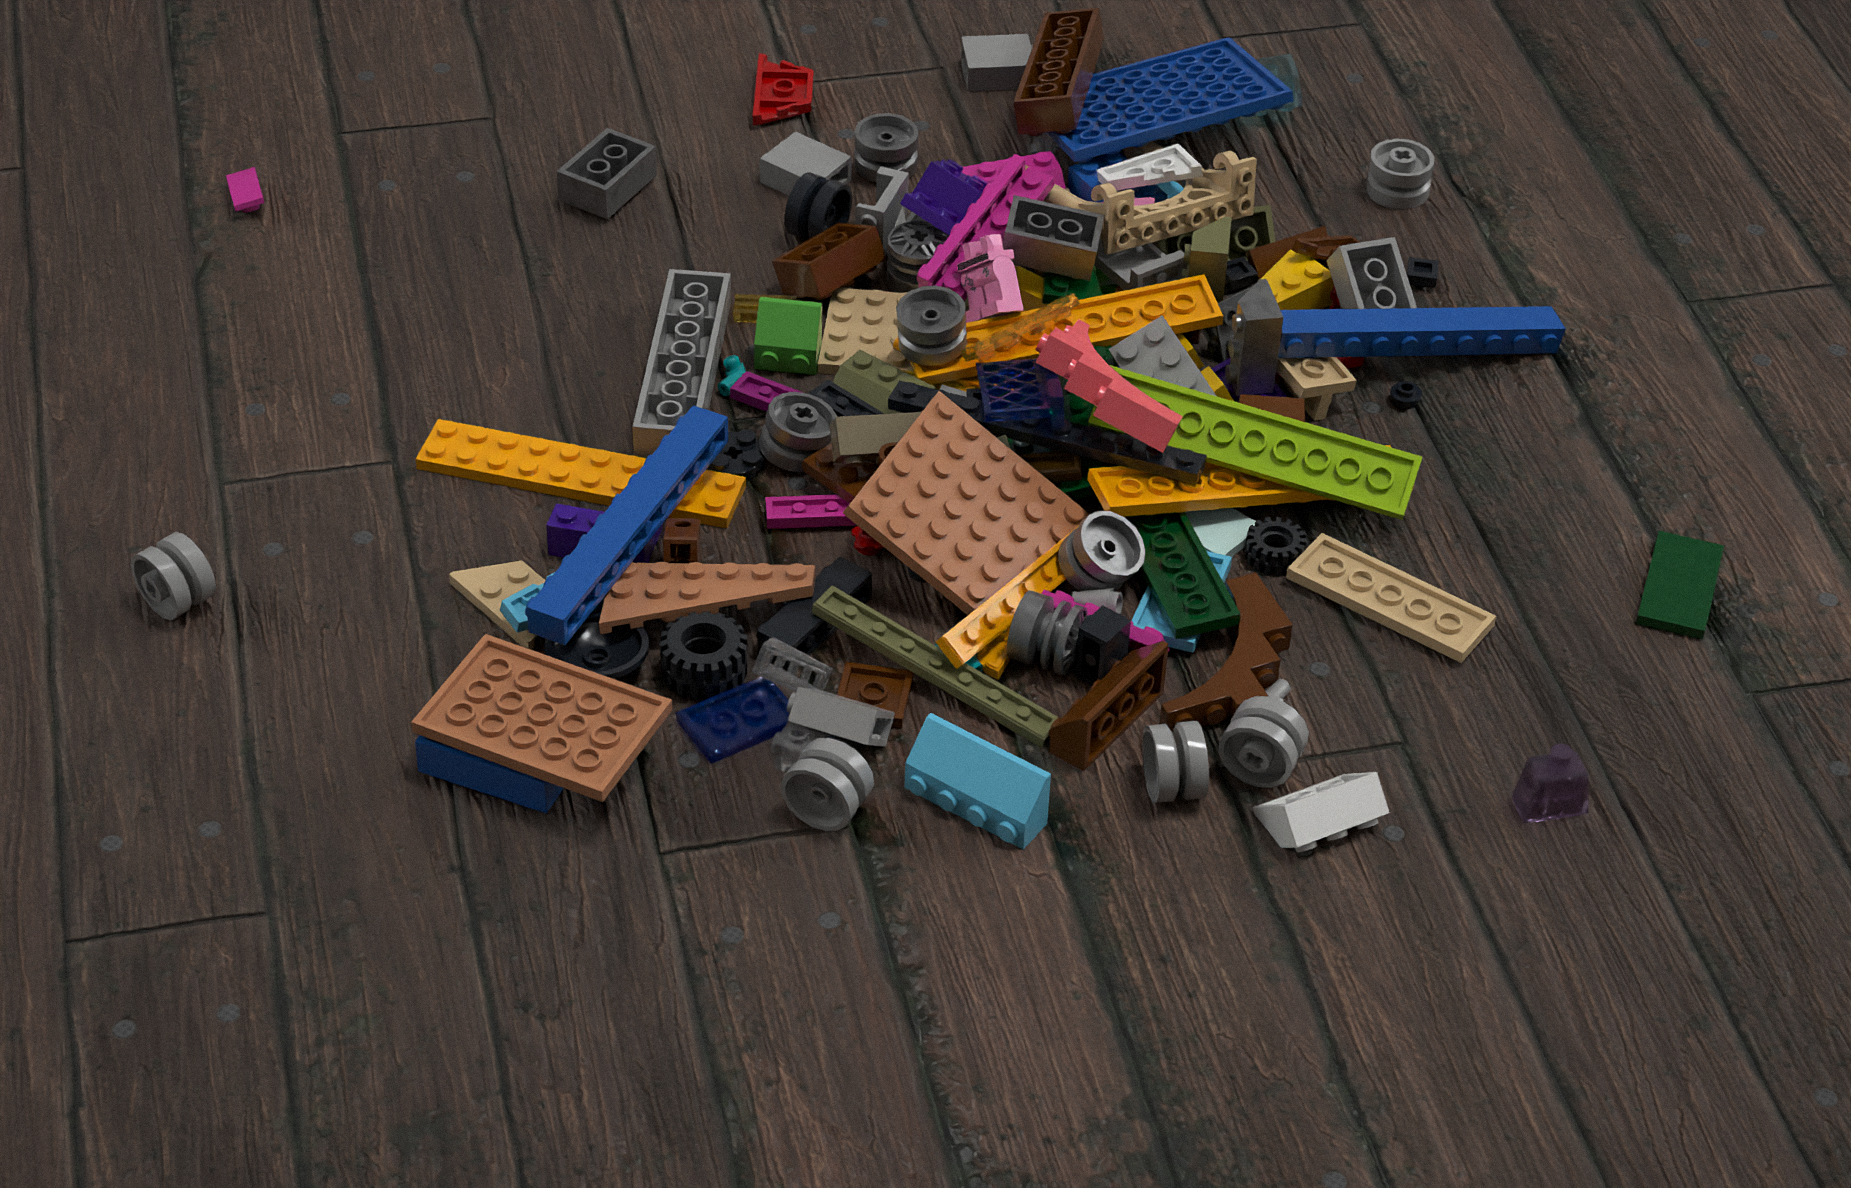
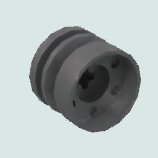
M909 221L893 228L888 235L887 286L892 292L904 293L919 288L917 281L919 269L922 265L928 264L937 246L943 244L949 235L927 221Z
M1029 590L1021 599L1011 623L1007 640L1008 658L1033 665L1041 654L1040 663L1042 669L1050 671L1054 668L1055 673L1066 676L1076 662L1078 627L1088 616L1087 608L1079 605L1071 607V603L1062 601L1054 611L1053 597Z

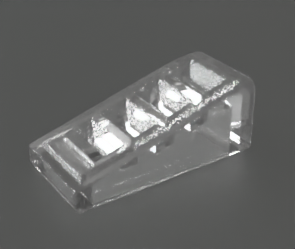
M773 637L762 645L752 672L794 691H797V687L824 691L833 668ZM775 655L777 658L774 665H772L771 662ZM786 660L790 661L787 672L782 670ZM799 665L804 667L800 679L795 677ZM815 671L817 672L813 685H810L807 682L811 672Z

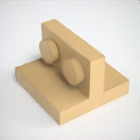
M1337 357L1278 358L1276 370L1284 378V386L1295 398H1304L1305 410L1314 421L1325 419L1332 394L1354 391L1357 380Z

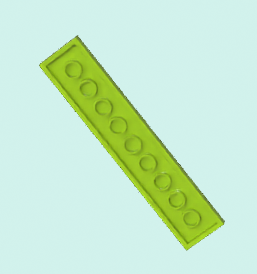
M1111 366L1140 391L1183 416L1168 446L1207 455L1206 462L1403 520L1422 456ZM1094 405L1088 422L1090 427H1097L1118 434H1127L1093 416L1097 408Z

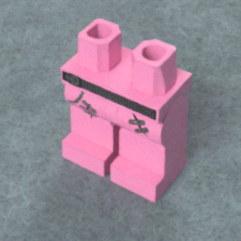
M1001 234L986 235L981 237L980 241L964 244L965 261L957 263L958 273H962L961 283L965 291H967L969 311L965 312L966 323L1023 311L1016 270L1012 259L1015 258L1013 249H1003Z

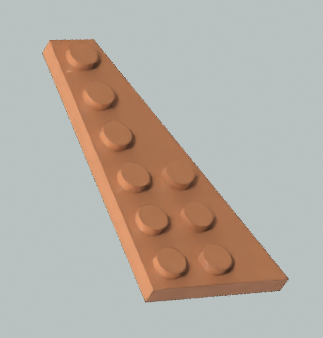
M631 562L605 595L599 620L600 634L612 632V626L630 624L631 629L644 627V621L657 618L665 622H672L681 615L686 617L688 613L692 612L700 614L703 611H711V614L719 613V607L735 604L737 610L750 608V602L767 599L771 603L811 597L813 596L816 579L815 565L799 563L770 565L767 563L702 564L692 562L682 564Z

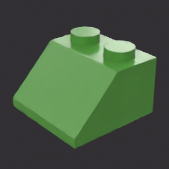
M760 297L754 341V369L816 375L822 344V303Z

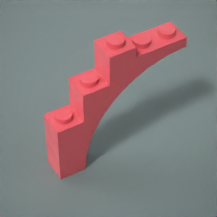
M1078 319L1073 327L1067 325L1064 331L1055 328L1050 335L1044 333L1035 349L1040 353L1036 363L1066 378L1068 381L1064 389L1097 406L1093 416L1163 453L1183 416L1140 391L1109 366L1090 342L1088 335L1089 324Z

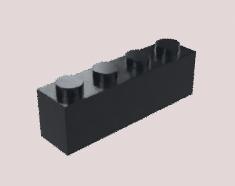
M838 557L830 566L824 567L820 575L815 579L813 596L784 603L770 620L760 625L756 634L758 656L791 673L838 629L811 613L813 604L832 585L863 604L867 603L872 598V572L842 557Z

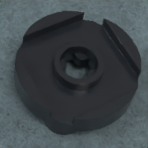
M748 429L739 432H728V443L706 470L746 477V482L755 478L756 472L760 468L763 470L766 458L759 448V440L756 439L755 432ZM730 456H737V458L731 459Z

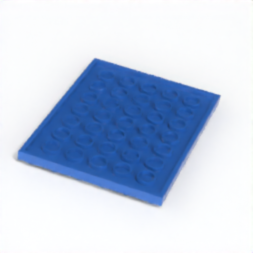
M1227 37L1093 74L1076 130L1065 134H1058L1056 131L1047 132V134L1074 162H1088L1093 157L1102 154L1113 155L1119 153L1121 149L1131 146H1145L1149 141L1171 139L1176 134L1186 131L1197 132L1204 126L1226 124L1230 119L1240 116L1251 117L1256 115L1258 111L1265 109H1280L1284 104L1294 102L1293 91L1235 41Z

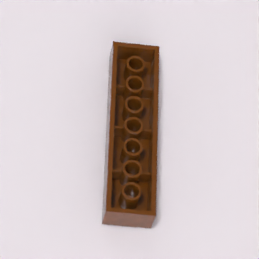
M1099 8L1044 13L1013 102L1019 135L1039 136L1044 132L1054 131L1058 134H1065L1076 130L1104 40Z

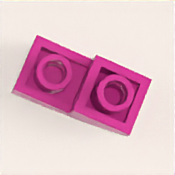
M255 167L226 175L235 211L251 212L259 209L260 204L265 203Z

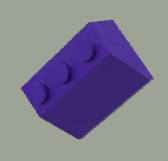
M556 504L546 524L548 555L563 558L566 555H570L578 545L581 536L590 531L595 525L597 517L600 514H604V511ZM663 524L632 562H649L663 529Z

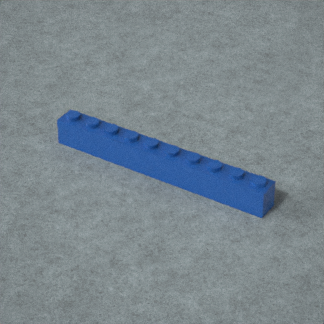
M1552 306L1281 310L1284 318L1278 358L1557 353L1566 328Z
M693 405L684 416L678 419L674 429L669 435L663 437L656 451L647 456L642 468L637 474H633L630 477L628 485L620 494L615 495L609 508L604 514H600L597 517L595 525L587 534L581 536L578 545L572 553L566 555L562 560L561 566L553 576H549L546 579L539 593L535 597L530 598L525 608L529 633L563 645L567 644L728 443L727 416Z

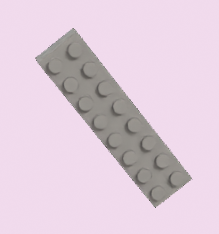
M669 269L633 423L634 456L647 457L653 454L660 446L663 437L670 434L676 426L678 419L684 416L693 405L709 410L731 305V273Z

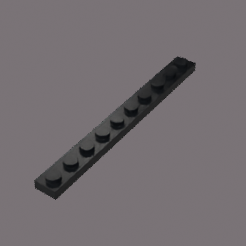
M899 380L888 398V409L903 413L922 412L936 393L940 391L993 435H1006L1009 439L1192 484H1197L1206 466L1207 455L1192 450L1167 445L1162 453L1127 434H1118L1097 427L1069 422L1065 419L1052 418L1035 412L1011 408L1003 404H995L978 400L974 397H966L940 389L916 385L912 382Z

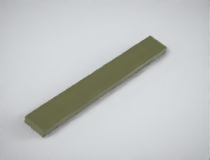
M833 585L813 604L811 613L1039 747L1043 748L1050 740L1049 729L1052 723L1059 717L966 663L956 669L939 647Z

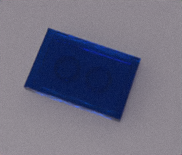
M767 674L676 712V721L711 764L802 726L788 721L790 713L787 712V705L789 700Z

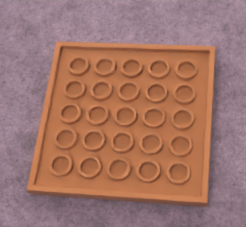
M940 391L931 399L843 512L845 516L967 615L1075 529L1089 515L1081 506Z

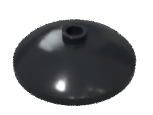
M591 613L566 645L546 639L544 650L547 656L616 680L630 674L645 661L649 652V638L643 627L631 629L630 624L612 626V632L600 634L599 620L601 613Z

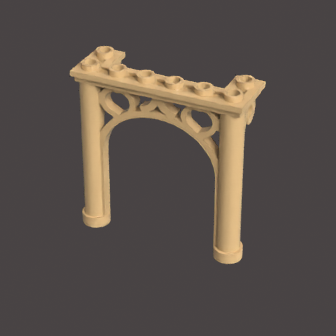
M1149 141L1147 145L1142 147L1131 146L1124 148L1123 152L1127 158L1132 159L1163 149L1164 147ZM1232 151L1219 153L1214 157L1213 166L1215 169L1226 167V171L1202 169V177L1177 180L1175 182L1184 189L1176 196L1157 203L1134 206V190L1129 189L1117 192L1110 183L1097 185L1092 189L1091 198L1094 202L1085 201L1055 184L1043 202L1104 215L1100 240L1103 241L1104 253L1108 255L1192 232L1224 217H1232V221L1253 215L1257 159L1250 157L1239 160ZM1104 200V203L1095 202V201Z

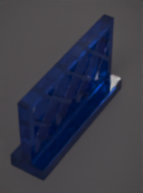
M1037 358L976 363V374L985 421L1049 417L1052 428L1065 427L1064 397L1058 374L1036 363Z

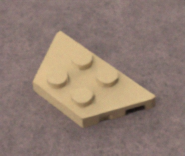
M522 560L454 571L449 574L450 584L522 647L530 650L534 649L536 646L535 639L538 635L529 633L528 630L517 633L500 612L502 600L532 584L540 585L546 581Z

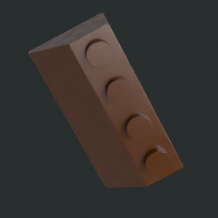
M1161 641L1131 651L1122 661L1118 660L1115 662L1110 672L1102 680L1098 679L1095 681L1090 691L1082 699H1077L1062 718H1057L1052 723L1049 729V753L1085 771L1163 695L1169 644Z

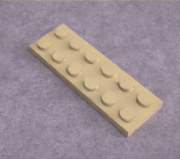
M1323 533L1287 568V579L1460 663L1465 660L1495 625V615Z

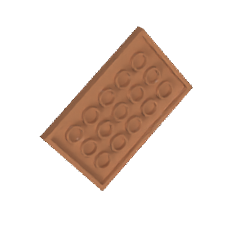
M485 634L412 720L411 725L413 733L603 802L672 711V700Z

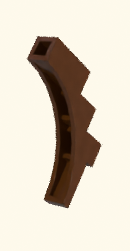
M1257 573L1225 581V586L1241 614L1239 625L1233 626L1236 638L1233 652L1223 667L1205 684L1184 696L1161 704L1159 724H1166L1171 732H1173L1178 722L1198 721L1201 727L1218 724L1226 720L1230 723L1235 711L1244 700L1254 696L1268 697L1264 689L1270 687L1278 680L1281 660L1276 653L1289 649L1293 624Z

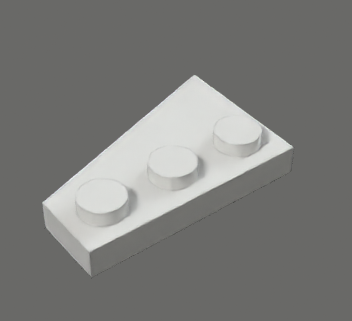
M1179 144L1097 169L1098 181L1101 184H1112L1116 191L1203 176L1202 166Z

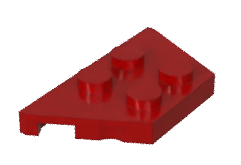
M759 53L753 125H760L811 112L814 70L803 66H796L784 60L780 62V65L768 61L766 54Z

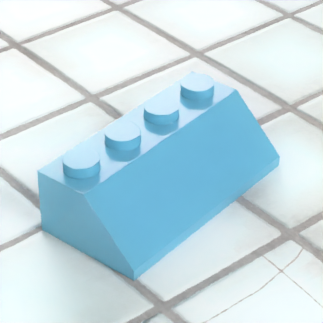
M932 713L926 717L905 762L904 788L1023 850L1047 825L1050 773Z

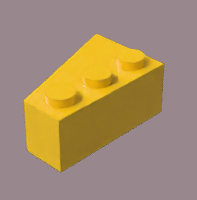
M1291 249L1261 278L1267 279L1280 310L1323 309L1332 304L1330 292L1334 287L1330 271L1312 257L1297 254Z

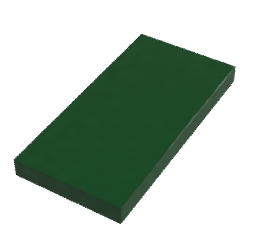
M1659 531L1636 624L1703 639L1725 545Z

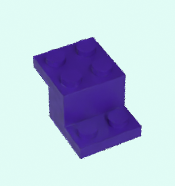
M943 159L942 161H931L914 191L906 193L900 204L950 236L953 226L963 220L969 206L979 200L988 183L976 175H973V177L962 173L964 168L951 159H948V161Z

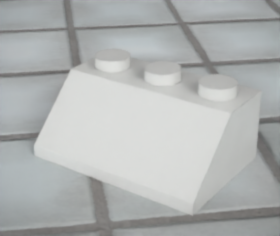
M1377 772L1342 774L1253 807L1255 815L1281 848H1295L1296 852H1303L1317 847L1316 840L1324 837L1327 838V841L1342 838L1348 835V828L1356 825L1358 829L1378 824V817L1389 813Z

